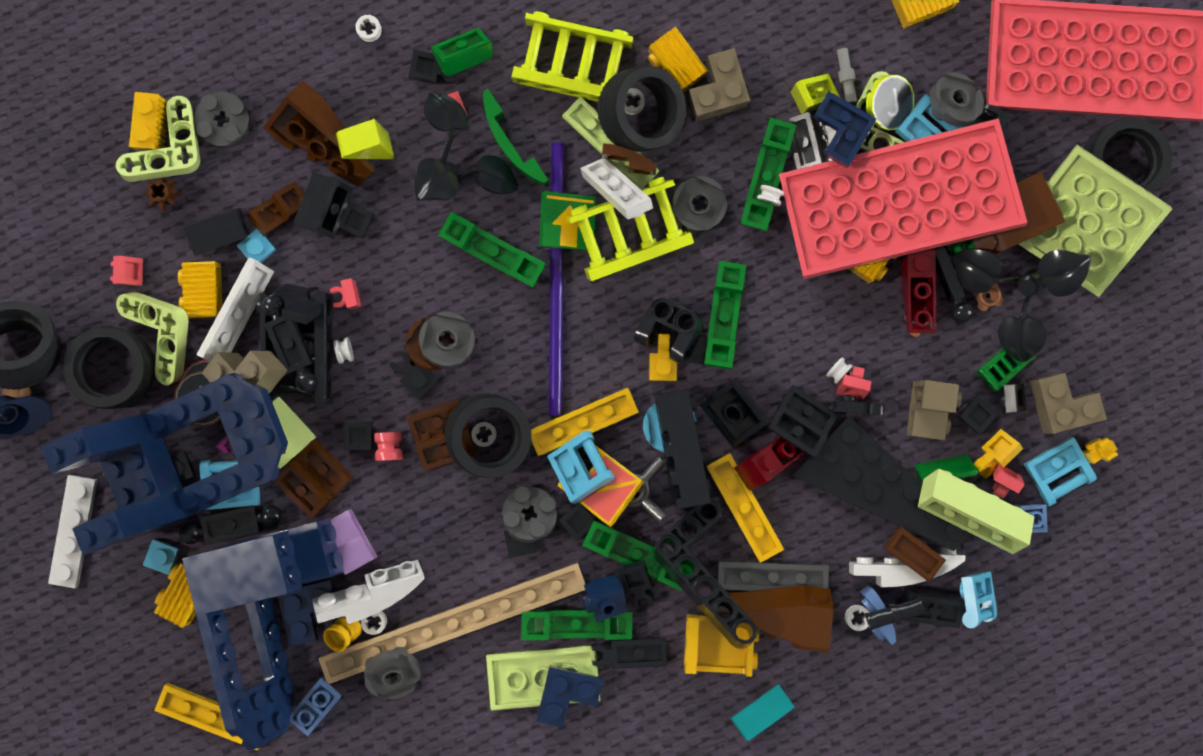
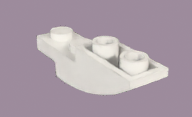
M945 547L939 548L938 554L945 558L946 561L933 578L941 576L965 561V555ZM857 557V562H849V573L854 576H876V584L880 587H898L926 581L894 557H886L884 562H874L872 557Z
M418 560L406 561L386 569H377L372 573L364 575L366 584L354 585L345 590L325 593L320 597L313 598L312 602L317 622L321 623L345 616L347 623L350 624L390 607L404 598L424 580V574Z

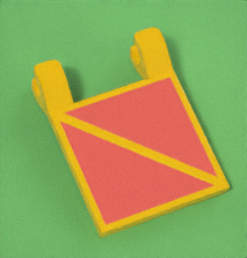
M596 446L608 470L612 471L615 479L611 483L600 487L579 501V503L608 526L612 527L644 481ZM592 467L589 474L591 478H594L598 474L595 468ZM559 481L558 487H560L562 490H564L563 487H562V485H561V483H560V481Z

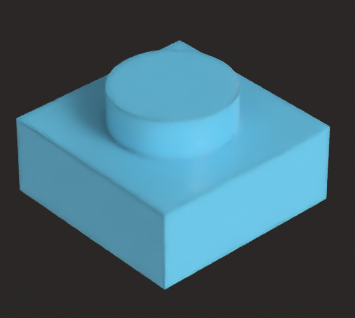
M258 229L237 244V247L247 259L252 258L260 263L276 251V248L266 236L263 237Z
M153 539L143 566L169 575L181 548Z

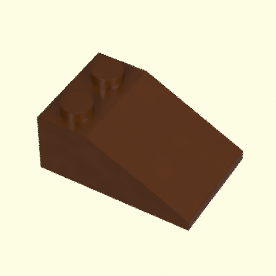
M1042 171L1017 183L1028 222L1027 226L974 238L972 241L976 249H983L998 254L1066 222Z

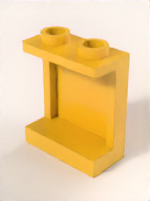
M687 614L684 655L685 674H696L697 671L738 673L745 674L746 677H752V669L757 670L758 654L753 653L754 642L759 641V630L757 629V637L749 647L738 649L729 643L706 615ZM736 629V634L740 639H749L750 636L746 629Z

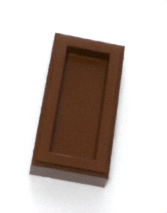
M898 526L883 547V549L928 582H931L946 561L945 558L901 526Z

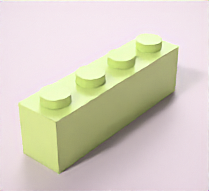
M937 469L924 478L918 502L919 508L1011 554L1030 545L1034 522L1033 515L1023 511L1020 507L1001 500L996 495L977 488L972 483L953 476L948 471Z

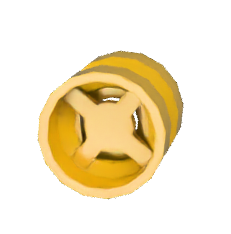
M345 616L339 617L335 624L330 625L324 631V642L331 650L343 652L350 645L351 641H354L361 634V624L359 621L348 624Z

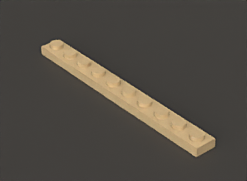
M577 562L348 646L343 652L334 651L318 659L326 682L331 684L365 671L366 660L381 652L393 650L396 647L406 648L409 654L418 652L516 616L524 611H529L584 591L586 583Z

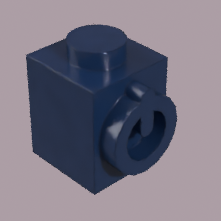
M615 574L608 577H598L591 583L584 585L586 596L582 597L583 604L587 613L592 612L596 622L628 612L623 589Z

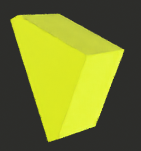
M829 73L800 80L795 83L791 90V94L801 114L818 109L828 91L840 97Z
M375 119L336 133L342 159L392 160L394 158L389 133Z

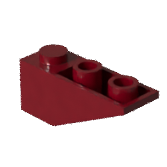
M924 250L901 256V287L907 332L936 333L935 250Z
M778 436L751 454L734 469L750 491L770 481L803 455L804 452Z

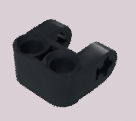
M657 298L651 303L636 330L634 341L648 348L653 344L661 327L664 326L679 334L670 351V360L684 365L697 345L703 331V321L690 309L667 298ZM669 306L670 312L668 316L660 318L661 310ZM693 318V326L688 330H684L683 324L685 320Z

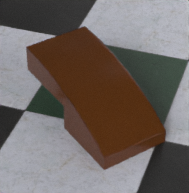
M603 143L602 159L629 162L628 173L656 174L657 165L643 155L621 146Z
M293 182L273 193L271 199L249 210L247 216L261 235L265 237L296 216L304 192L296 182Z

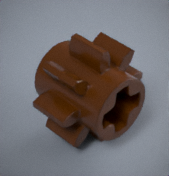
M162 177L157 178V181L154 182L147 181L149 186L143 194L151 198L148 202L149 206L155 207L159 203V208L163 211H166L169 204L177 206L174 200L181 192L173 188L176 184L174 180L169 179L166 182L165 178ZM161 188L165 193L164 197H160L161 195L158 192Z

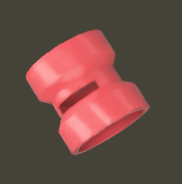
M402 432L374 433V441L378 447V450L375 452V461L403 459V451L399 448L402 441Z

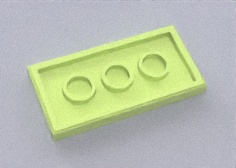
M591 645L486 654L491 711L540 706L549 665L598 676V666L592 665V660H597L596 651H592Z

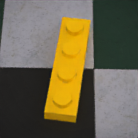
M625 388L531 429V441L537 455L540 456L563 446L584 431L589 430L593 433L637 414L639 411L629 388Z
M728 453L707 465L706 468L758 561L761 563L783 551L784 548L751 490H748L734 469L737 464L731 453Z
M170 683L164 685L154 711L242 744L243 740L240 737H232L225 731L217 701Z

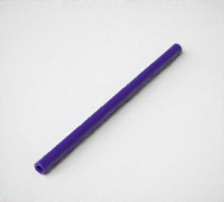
M555 142L551 143V192L564 193L565 143ZM550 248L549 415H562L564 249Z

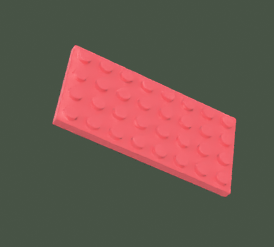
M992 0L986 103L999 109L1203 122V11L1043 0Z
M999 119L856 154L848 168L832 160L779 174L803 279L1027 226L1028 223Z

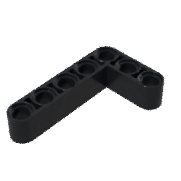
M711 499V503L695 506L657 539L653 551L654 557L729 643L735 648L745 649L757 637V626L689 551L694 544L717 525L721 517V505L716 500ZM710 510L715 518L706 519L701 511ZM690 527L695 535L691 537L682 534L681 528ZM669 544L673 547L674 553L665 554L661 551L660 546ZM684 564L690 566L693 574L683 575L679 571V566ZM701 585L709 587L711 595L708 597L702 596L698 592V587ZM721 606L726 607L730 611V617H720L717 613V608ZM745 628L749 633V639H740L736 634V629Z

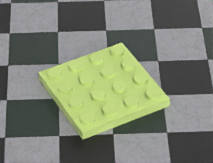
M1076 145L1047 182L1066 222L1023 241L1019 245L1040 259L1046 253L1053 250H1067L1090 255L1089 272L1081 286L1099 297L1170 213L1172 207L1082 147Z

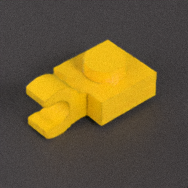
M658 334V353H649V380L677 381V363L669 358L670 334Z
M1000 429L981 447L985 454L976 460L974 465L978 470V474L987 479L994 472L997 463L1004 468L1023 448L1019 442Z
M1097 438L1088 442L1085 445L1086 450L1083 451L1087 461L1093 464L1101 459L1108 462L1118 456L1117 452H1115L1118 450L1117 447L1108 438L1103 440Z

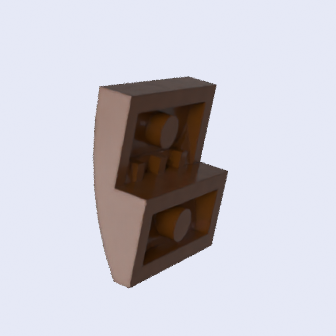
M459 399L407 415L406 419L416 443L415 448L424 471L454 462L446 447L445 426L451 412L460 403ZM466 422L462 432V444L467 454L473 456L476 455V450Z
M314 439L293 461L288 463L278 474L277 479L273 481L313 519L354 476Z

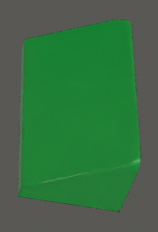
M479 28L431 47V51L446 77L488 61L493 57L492 42Z
M967 454L915 464L914 466L916 477L922 484L924 478L937 469L948 471L959 479L977 476L976 474H978L975 465Z

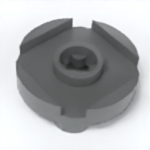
M955 72L948 73L935 82L931 88L932 114L939 121L943 120L957 127H967L982 113L984 108L983 95L980 90L976 91L971 85L973 81L969 77ZM954 95L956 96L957 100L961 102L960 104L954 100Z
M216 92L202 97L195 111L194 123L197 134L206 142L215 147L227 148L235 145V143H238L247 135L250 129L251 117L246 105L237 96L227 92ZM221 113H225V116L229 118V123H224L223 127H219V123L216 121V117L221 116Z
M705 176L690 178L682 182L676 189L672 199L673 214L679 224L690 231H708L717 226L723 219L727 209V200L721 185ZM700 197L704 198V204L707 208L696 211L692 200H698Z
M441 312L431 317L422 325L419 333V347L422 356L431 364L440 368H452L462 365L470 356L474 347L475 336L473 330H471L470 325L462 316L453 312ZM445 333L451 334L450 339L454 340V344H449L448 347H444L443 343L439 341V337H444Z
M518 487L507 497L503 504L502 520L509 535L518 541L531 543L543 537L545 538L552 532L556 524L557 510L555 500L542 489ZM529 508L534 509L537 517H531L530 521H526L525 514L522 512Z
M396 647L393 650L381 652L374 657L368 658L365 662L364 679L366 688L377 697L378 693L386 695L387 699L404 697L413 692L416 688V682L418 679L420 681L421 678L418 660L409 654L404 647ZM395 672L397 673V676L392 677V675L387 674Z

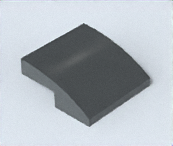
M809 111L785 120V122L797 125L791 143L797 169L832 161L823 154L837 131L813 118L816 111Z

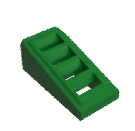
M1002 348L976 369L975 372L991 392H997L1035 357H1031L1027 362H1020L1012 358L1016 363L1013 367L1004 357L1007 353ZM999 360L1007 368L1008 372L1006 374L997 364ZM993 368L1001 378L997 380L989 369Z

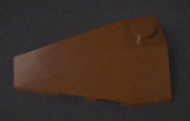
M304 81L284 98L263 127L286 148L293 150L297 146L308 152L307 159L314 163L317 159L329 163L331 172L357 186H360L374 170L368 159H342L336 133L346 128L325 99Z
M803 585L728 593L755 623L757 629L767 633L766 637L773 640L776 637L793 642L792 647L800 650L829 652L834 610L831 589ZM721 606L717 608V613L720 617H730V611L726 607Z

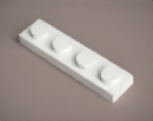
M600 159L580 168L583 178L625 218H637L643 215L644 212L653 209L651 198L607 159Z
M248 258L196 355L210 362L217 352L231 353L257 305V301L260 299V293L264 292L272 277L273 270L255 259Z
M68 475L48 584L70 588L79 587L84 555L81 553L72 528L91 520L98 479Z

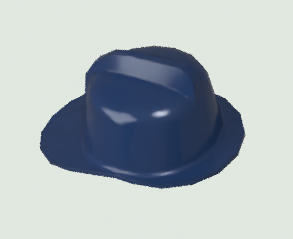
M7 395L0 396V440L33 433L40 429L52 417V409L49 403L42 398L34 396L21 398Z

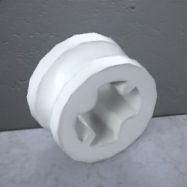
M361 16L356 23V31L362 40L373 42L380 37L382 27L374 16ZM370 22L372 26H376V29H372L373 33L367 35L366 31H362V27L366 28L364 24Z
M630 88L626 95L625 103H628V96L632 98L638 97L640 99L637 101L639 106L635 108L633 105L628 107L625 104V112L630 115H636L643 110L645 97L640 90Z
M761 185L762 193L757 196V199L780 206L781 201L779 198L784 196V191L771 186Z
M349 337L344 338L342 342L338 339L334 340V350L339 364L344 363V360L354 361Z
M842 357L829 370L826 376L833 377L834 383L838 384L853 366L851 364L847 365Z
M487 422L477 424L471 433L474 443L481 447L493 444L497 437L495 427ZM483 426L486 427V430L490 429L492 435L488 436V442H482L483 439L478 440L477 434L480 433V428Z
M861 605L850 606L845 613L846 624L856 631L865 630L868 627L865 613L870 612ZM855 611L860 614L862 611L864 612L862 617L863 623L860 625L857 622L854 624L851 622Z
M383 611L372 615L374 618L379 616L381 619L378 623L381 626L378 629L376 626L371 628L368 626L367 623L370 619L365 618L361 620V626L367 634L377 635L385 629L387 617Z

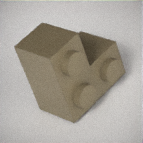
M735 48L708 55L706 66L711 83L689 89L687 96L695 122L747 108L750 102Z
M250 350L244 359L239 353L217 352L202 374L211 383L223 376L236 373L244 377L245 381L266 388L270 394L288 370L271 351Z
M1066 373L1053 374L1029 381L1043 433L1054 434L1107 420L1100 393H1088L1072 398Z
M929 380L913 381L906 435L945 440V435H949L951 420L948 419V413H956V408H959L961 404L962 393L958 391L959 385Z

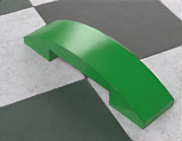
M489 89L483 91L487 121L503 154L528 179L543 187L549 185V180L534 157L525 163L522 161L497 121L505 117L503 110Z
M774 118L769 119L740 224L767 231L774 204L760 201L757 199V196L762 193L761 185L778 189L780 183L779 174L783 172L797 125Z
M453 212L450 213L438 234L440 238L532 288H534L547 265L534 256L478 228L475 224Z
M719 261L704 360V365L732 370L746 265Z
M593 520L582 546L623 564L644 560L651 577L682 592V588L654 557L653 551L655 547ZM685 564L679 566V571L683 575H690L692 571L690 566Z
M580 609L522 612L521 640H549V638L632 640V611L596 622L592 612L587 613L586 610Z

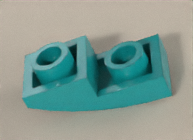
M777 684L730 719L747 742L794 708V705L780 685Z

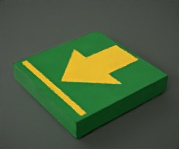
M551 191L542 192L539 247L588 252L578 222L568 223L566 217L572 215L571 210L586 205L589 209L596 206V197ZM595 215L588 217L593 234L595 231Z

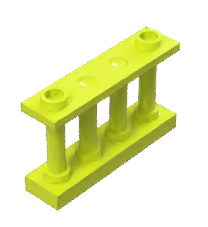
M543 12L526 13V25L532 26L533 29L525 64L521 65V67L514 66L512 81L516 84L578 98L581 96L583 99L598 102L602 88L618 72L623 47L632 49L633 37L623 30L609 32L552 19ZM544 29L559 32L552 68L548 73L538 72L535 67ZM570 35L586 39L578 76L574 77V79L563 77L564 74H562ZM597 41L612 44L605 80L601 85L592 84L588 79Z
M664 176L649 181V187L641 189L646 195L655 193L668 233H666L667 238L657 241L656 238L652 237L645 214L634 218L642 243H640L641 248L631 251L630 247L627 248L614 211L615 207L610 202H605L589 209L586 205L571 210L572 215L567 216L566 220L568 223L578 222L591 258L589 262L590 267L584 268L587 279L594 281L694 243L691 232H682V229H678L665 189L675 185L673 180H665ZM601 212L604 213L617 250L615 252L616 257L605 260V257L601 256L588 217Z

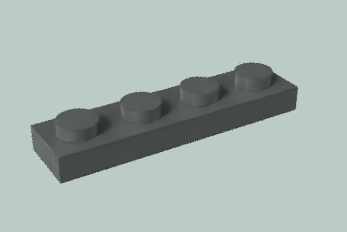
M718 561L717 582L724 590L754 591L803 585L828 589L829 565Z

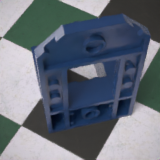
M232 373L146 414L81 427L42 446L41 450L51 474L100 462L117 503L118 509L72 528L82 555L154 532L276 480L280 471L278 467L281 455L286 452L288 441L268 390L258 384L253 385L245 381L244 377ZM218 412L238 464L182 488L163 437Z
M330 518L245 539L182 558L225 731L232 737H240L243 740L242 745L247 750L258 749L288 731L295 698L293 692L294 684L289 676L287 657L283 652L280 641V629L276 625L273 602L270 598L299 590L304 583L332 577L344 572L342 567L343 558L337 548L335 540L336 531L331 524ZM243 604L246 605L264 680L245 689L242 686L243 679L238 670L235 648L232 645L228 631V620L223 609Z

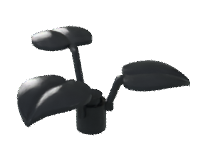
M437 92L429 93L424 103L426 120L437 130H449L450 135L440 161L435 158H425L418 164L415 173L417 201L452 199L458 193L461 180L473 173H477L476 180L478 185L488 192L495 194H511L518 190V183L512 170L505 161L497 156L486 155L481 157L478 161V167H473L462 174H458V168L455 164L446 162L455 137V130L465 129L467 126V115L463 107L452 97Z
M971 248L958 251L954 255V262L960 284L966 290L973 293L989 291L993 286V282H1018V290L1026 296V299L1019 313V318L1009 316L1003 319L998 329L1000 344L1008 355L1020 362H1027L1042 349L1046 342L1044 326L1034 318L1024 319L1031 299L1045 284H1047L1048 291L1057 297L1068 296L1076 292L1088 275L1091 256L1067 250H1053L1041 258L1038 270L1031 269L1023 276L1017 274L1016 276L1004 278L997 277L1003 270V263L1000 258L987 250Z

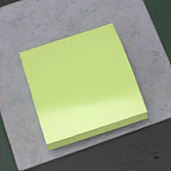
M278 396L272 403L288 441L286 452L281 455L278 467L281 469L314 440L316 436Z

